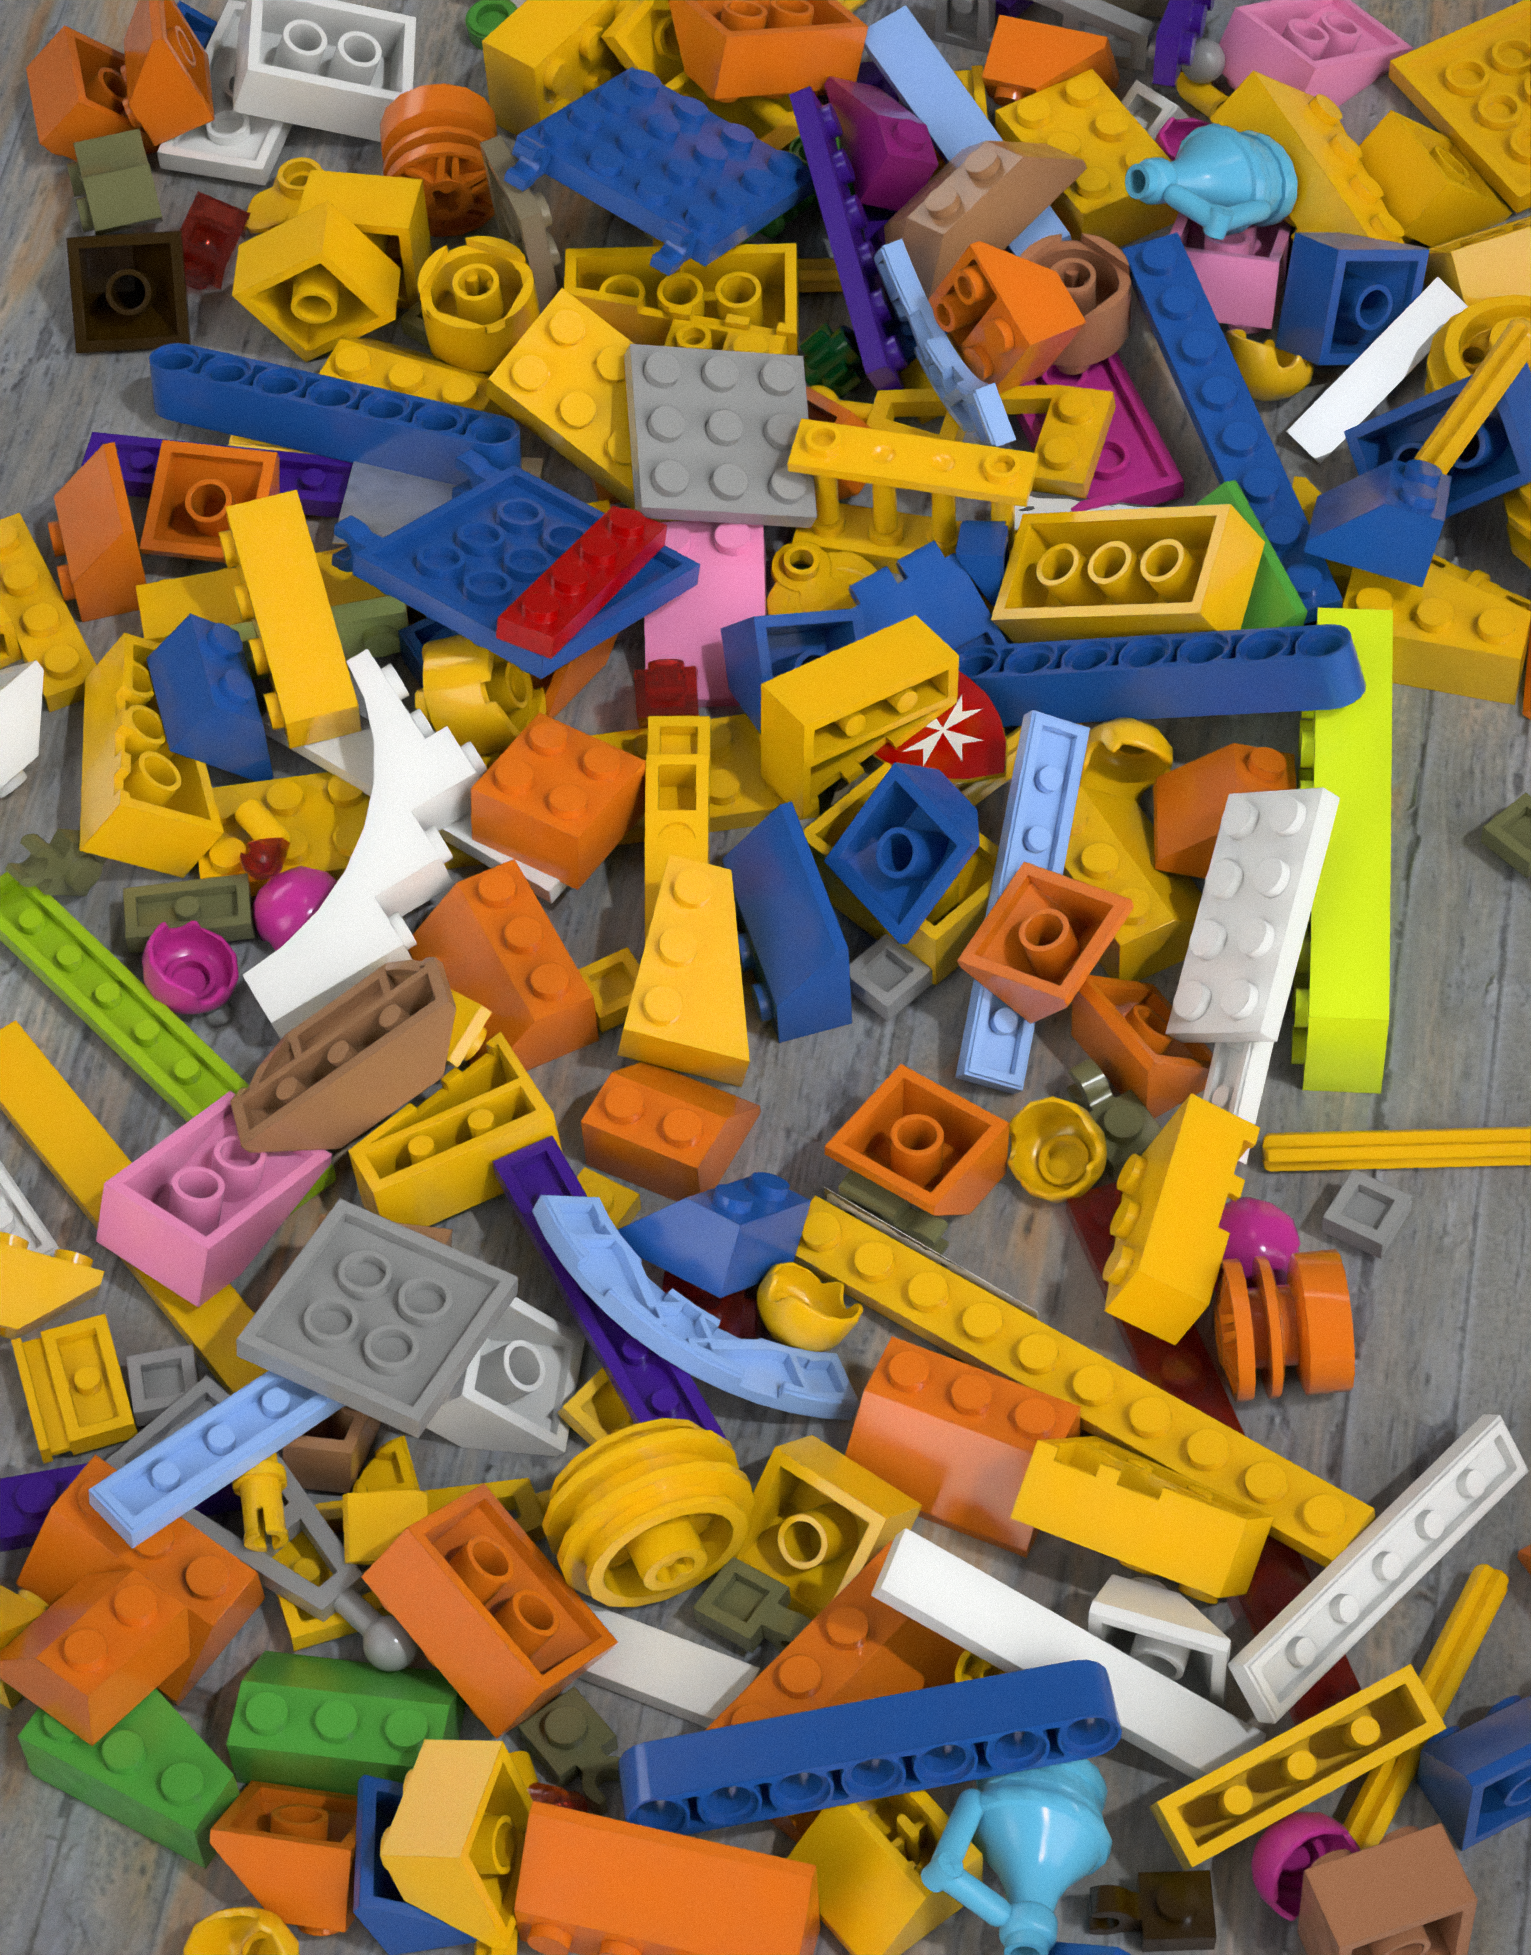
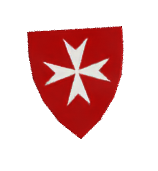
M959 671L958 697L955 705L895 749L888 742L873 753L872 756L882 763L887 762L891 766L894 762L939 769L952 783H973L1006 777L1008 745L1001 717L989 696L969 677Z

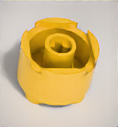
M473 236L465 238L466 245L449 251L448 246L445 245L436 250L426 260L418 277L419 300L431 353L451 366L473 372L485 371L492 375L538 318L540 310L534 275L526 262L525 255L520 249L500 238Z
M460 634L429 641L423 645V688L418 689L415 693V708L422 711L436 732L447 726L460 746L470 741L479 755L506 750L539 712L546 715L544 687L533 689L530 674L522 671L511 662L483 647L477 646Z

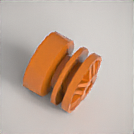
M445 83L422 85L400 94L386 107L379 124L383 175L423 180L430 236L462 235L482 227L495 215L480 148L481 142L497 137L495 112L484 97L466 87Z
M1337 1249L1292 1253L1287 1268L1286 1285H1276L1273 1270L1266 1256H1256L1252 1262V1288H1247L1243 1267L1238 1258L1222 1260L1218 1273V1288L1213 1303L1214 1330L1219 1362L1228 1377L1234 1401L1245 1402L1254 1399L1257 1369L1261 1371L1264 1389L1268 1398H1280L1284 1386L1285 1367L1295 1366L1298 1380L1306 1396L1351 1391L1354 1386L1355 1377L1353 1321L1346 1274L1341 1255Z

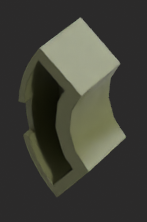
M140 129L73 143L77 162L68 163L67 168L74 197L86 196L76 199L83 233L94 230L95 235H106L163 222Z

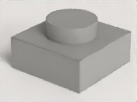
M888 934L881 937L849 964L851 993L887 1022L932 985V969Z
M1353 1169L1323 1216L1321 1232L1382 1259L1411 1211L1413 1196Z
M193 1344L126 1356L133 1414L137 1427L151 1423L199 1382Z

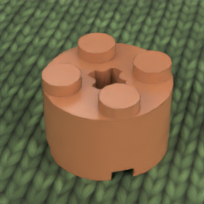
M1081 233V241H1062V234L1042 238L1025 249L1020 255L1021 258L1058 273L1086 320L1085 325L1052 365H1056L1057 369L1062 373L1076 375L1085 372L1091 364L1103 361L1117 352L1129 337L1131 320V276L1127 257L1124 253L1104 238Z

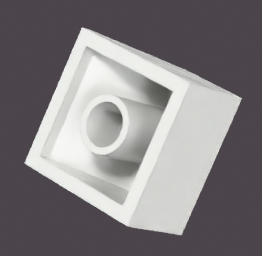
M515 1297L426 1428L462 1448L555 1457L565 1453L570 1426L557 1412L576 1394L585 1336Z

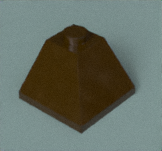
M182 231L66 238L76 353L154 349L173 343L191 345Z

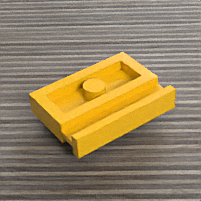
M106 1314L41 1331V1337L22 1342L21 1337L11 1340L43 1464L53 1462L52 1456L72 1451L74 1456L132 1439L138 1434Z

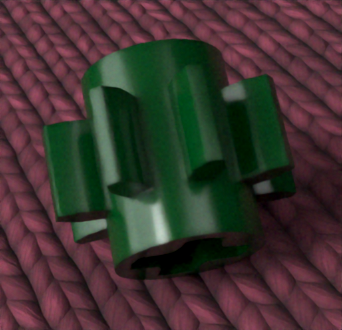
M824 323L799 344L800 349L806 354L803 357L805 381L810 386L822 385L831 390L835 389L837 394L843 398L867 377L862 367L863 362L855 333L845 325L840 326L833 332L828 324Z

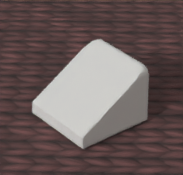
M1138 80L1134 82L1121 101L1153 140H1155L1156 134L1170 117L1175 119L1189 118L1178 105Z

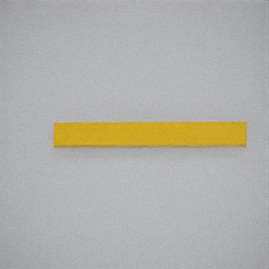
M15 1020L0 1029V1109L94 1227L98 1229L104 1183L132 1162ZM119 1257L189 1345L193 1344L195 1353L230 1396L268 1371L237 1356L236 1339L255 1314L231 1284H228L198 1308Z

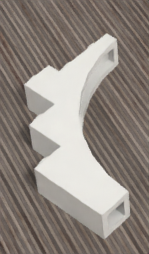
M368 649L346 661L365 699L374 740V781L364 829L345 872L319 910L281 948L242 975L280 1039L385 963L412 960L407 950L415 946L417 942L402 916L454 886L444 863L453 859V856L438 831L471 812V788L488 770L470 741L460 746L447 726L435 733L420 709L409 714L401 701L408 697L409 693L391 663L380 669Z

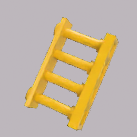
M801 418L787 465L789 472L813 475L817 518L811 528L796 527L792 542H811L820 546L826 553L852 552L870 562L877 571L887 566L891 573L900 574L896 566L897 560L932 541L936 542L945 558L956 552L960 525L962 521H956V497L991 502V521H1005V525L1008 526L1010 558L1018 531L1015 530V505L1027 507L1039 463V453ZM838 479L872 484L873 508L839 503ZM896 488L930 492L932 517L897 512Z

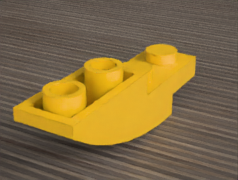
M648 716L645 784V944L669 854L710 864V716Z

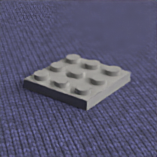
M630 344L624 354L635 510L650 519L811 528L817 518L813 475L789 472L787 465L801 418L809 419L803 356Z
M339 1198L236 1339L237 1356L419 1438L518 1294V1277Z

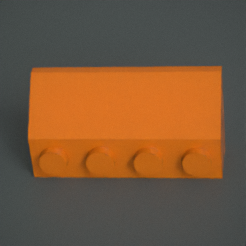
M891 1540L706 1730L955 1683V1669L959 1657L966 1649L871 1596L893 1543ZM822 1809L768 1820L798 1843Z
M538 1801L532 1802L528 1816L514 1908L520 1941L527 1942L532 1949L545 1955H568L569 1952L580 1955L814 1954L821 1929L816 1865Z

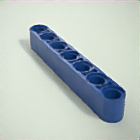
M166 344L152 351L149 356L154 410L158 416L167 420L350 463L355 461L452 485H459L466 480H470L466 474L454 468L455 458L470 449L481 454L488 460L491 466L501 471L513 465L522 469L519 424L505 416L189 344Z
M1336 624L982 645L969 648L958 654L959 671L969 677L989 696L1001 717L1003 727L1022 726L1024 715L1032 710L1073 723L1103 722L1116 718L1141 720L1331 710L1354 703L1366 691V682L1351 633L1348 628Z
M1087 1659L1072 1660L634 1745L626 1750L618 1760L625 1822L682 1835L695 1834L1093 1758L1107 1753L1117 1745L1121 1739L1122 1728L1110 1677L1106 1668L1098 1662Z

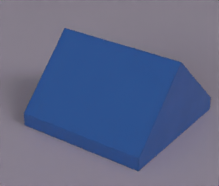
M363 1775L358 1780L353 1913L388 1955L444 1948L479 1941L403 1900L391 1875L384 1868L380 1857L381 1839L386 1828L391 1826L403 1796V1783Z

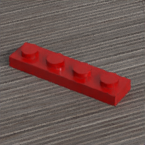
M613 505L498 616L496 638L552 659L665 546L667 525L647 518L637 510L619 508Z

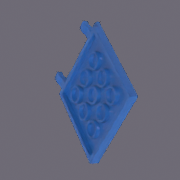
M633 67L518 134L511 155L519 160L506 171L504 181L524 191L533 185L539 177L546 174L665 243L664 246L652 255L649 265L667 276L675 273L690 258L703 266H707L812 195L815 190L810 169L803 165L799 157L790 152L771 147L757 139L749 128L740 124L729 123L708 111L707 106L700 100L682 96L661 84L660 79L656 75Z
M470 449L455 458L454 468L466 474L470 480H466L452 488V500L383 538L371 532L365 523L352 515L334 525V535L346 541L349 546L332 555V566L345 572H353L352 575L378 588L382 593L396 598L423 613L427 618L441 623L468 638L477 646L493 652L518 666L522 671L532 674L539 679L546 677L698 584L700 564L664 546L550 659L497 639L498 616L605 513L515 465L501 471L491 466L488 460L481 454Z

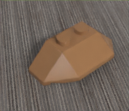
M983 141L966 147L955 155L884 224L885 245L900 239L903 240L927 299H929L970 244L981 241L1004 250L1087 169L1085 162L1078 157L1043 143Z
M428 957L423 961L405 960L385 963L285 1034L257 1068L249 1087L241 1088L230 1101L241 1147L249 1153L341 1149L443 1078L456 1012V1005L443 963L436 957Z

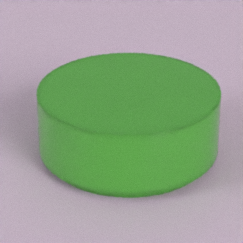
M480 0L468 10L465 18L471 43L478 49L483 50L482 40L517 10V6L510 0Z

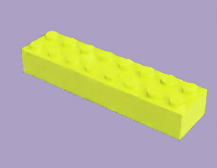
M1318 607L1316 625H1342L1350 631L1366 682V691L1354 703L1342 708L1301 711V718L1311 720H1300L1298 757H1300V768L1310 769L1298 770L1297 789L1325 788L1340 797L1293 978L1292 1011H1294V1025L1292 1026L1291 1064L1303 1065V1090L1381 1094L1389 1026L1393 610Z

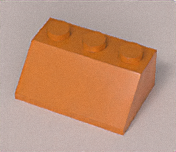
M668 0L685 74L705 91L706 96L712 100L732 103L737 101L738 97L751 96L780 99L787 93H794L809 86L815 95H827L824 84L829 76L853 82L857 81L868 26L837 0Z
M515 859L457 882L413 933L417 944L407 950L412 960L423 961L428 957H436L443 963L450 989L481 1004L492 1012L483 1026L487 1030L485 1040L476 1054L467 1060L469 1066L488 1052L486 1042L500 1031L526 1071L599 1041L594 996Z
M892 1336L864 1389L845 1456L922 1504L923 1506L918 1517L1027 1558L1040 1530L1010 1519L1015 1501L1037 1440L1080 1437L1081 1406Z
M95 1454L50 1508L16 1581V1585L21 1590L24 1589L34 1593L49 1606H52L86 1574L136 1569L184 1603L188 1610L191 1656L156 1688L162 1695L179 1706L264 1601L265 1595L258 1572L181 1516L132 1549L89 1504L88 1489L117 1471Z
M484 1483L407 1527L361 1576L379 1598L382 1606L397 1619L422 1649L428 1661L438 1668L468 1704L473 1715L484 1723L496 1739L538 1712L618 1643L576 1591L566 1584L564 1577Z

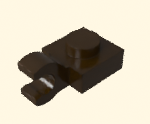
M1210 1870L1138 1872L1136 1892L1117 1885L1090 1887V1903L1087 1904L1089 1934L1110 1935L1121 1932H1140L1142 1952L1214 1950L1217 1935Z

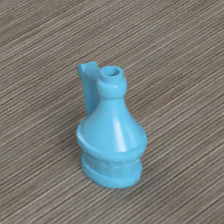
M1212 123L1194 129L1181 142L1174 161L1170 162L1164 158L1155 157L1146 158L1139 164H1133L1127 170L1125 187L1127 193L1132 198L1139 199L1149 205L1167 203L1173 209L1201 225L1203 232L1207 236L1222 240L1225 236L1245 231L1251 225L1265 227L1281 222L1292 212L1296 202L1298 179L1292 160L1284 148L1270 136L1251 130L1238 132L1231 127Z
M1088 1759L976 1780L977 1789L968 1788L959 1795L932 1859L921 1871L922 1882L930 1891L937 1893L944 1891L988 1924L999 1927V1939L1004 1945V1955H1049V1951L1057 1941L1058 1921L1054 1910L1058 1899L1068 1887L1098 1870L1106 1863L1110 1856L1113 1841L1104 1824L1102 1815L1106 1805L1108 1790L1098 1767ZM971 1842L983 1854V1859L999 1876L1006 1899L963 1869L962 1862Z

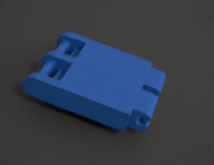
M935 541L897 560V569L904 579L897 584L892 573L885 566L849 586L848 591L856 604L851 609L862 608L866 637L883 628L917 615L957 654L976 646L1008 644L999 627L991 620L992 615L967 571L958 560L956 552L945 558Z

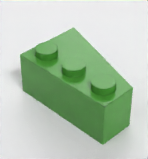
M154 1689L93 1746L89 1745L40 1707L17 1736L31 1774L205 1869L216 1855V1850L210 1844V1829L240 1795L235 1776L157 1689Z

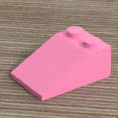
M1270 0L1235 7L1219 43L1225 54V67L1221 74L1227 77L1228 85L1234 90L1254 70L1314 97L1317 94H1322L1332 100L1337 107L1389 72L1390 60L1413 50L1412 46L1351 0Z
M1179 212L1170 234L1178 232L1218 323L1228 324L1230 330L1241 329L1246 334L1259 333L1262 331V328L1272 329L1279 310L1293 241L1290 236L1295 232V227L1284 220L1265 227L1251 225L1243 232L1228 235L1224 239L1219 240L1207 236L1203 232L1201 225Z
M700 521L661 522L667 525L665 546L699 563L700 569L696 586L644 617L647 709L740 706L728 687L720 628L753 616L767 615L764 525Z
M231 1091L106 1181L103 1188L96 1242L198 1308L242 1274L329 1167L332 1159V1154L326 1150L249 1153L241 1147L230 1103L236 1094Z

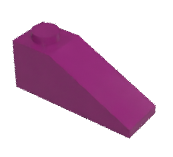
M829 76L824 85L829 103L834 107L842 127L843 135L839 137L842 148L847 153L854 170L856 180L852 183L861 204L899 211L928 183L939 165L927 125L879 87Z

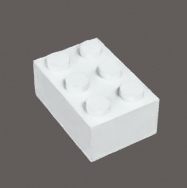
M247 0L238 25L233 112L381 142L379 124L386 107L400 94L413 89L416 17L338 0Z

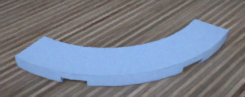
M900 239L883 245L873 257L899 321L909 322L917 343V347H914V353L932 387L952 418L963 431L969 433L976 430L973 436L975 442L980 445L998 447L1016 440L996 384L985 383L970 371L952 346L944 330L937 324L933 309L920 284L903 240Z
M541 1195L532 1212L545 1239L562 1265L581 1289L610 1318L657 1355L716 1388L756 1404L816 1418L852 1419L860 1403L837 1353L814 1352L793 1348L763 1338L740 1339L717 1328L720 1324V1319L696 1306L673 1288L666 1294L646 1276L641 1264L642 1259L621 1236L609 1218L599 1197Z

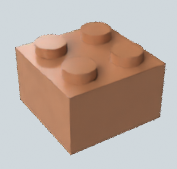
M1442 1823L1421 1830L1417 1826H1406L1387 1834L1378 1845L1355 1853H1351L1347 1849L1332 1851L1321 1856L1310 1868L1305 1869L1297 1933L1307 1955H1468L1478 1899Z

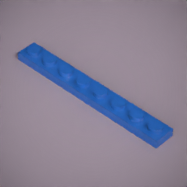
M1178 232L1122 248V252L1127 257L1133 289L1218 482L1221 485L1224 482L1236 480L1308 611L1304 624L1317 621L1318 607L1342 608V596L1325 559L1304 552L1310 525Z

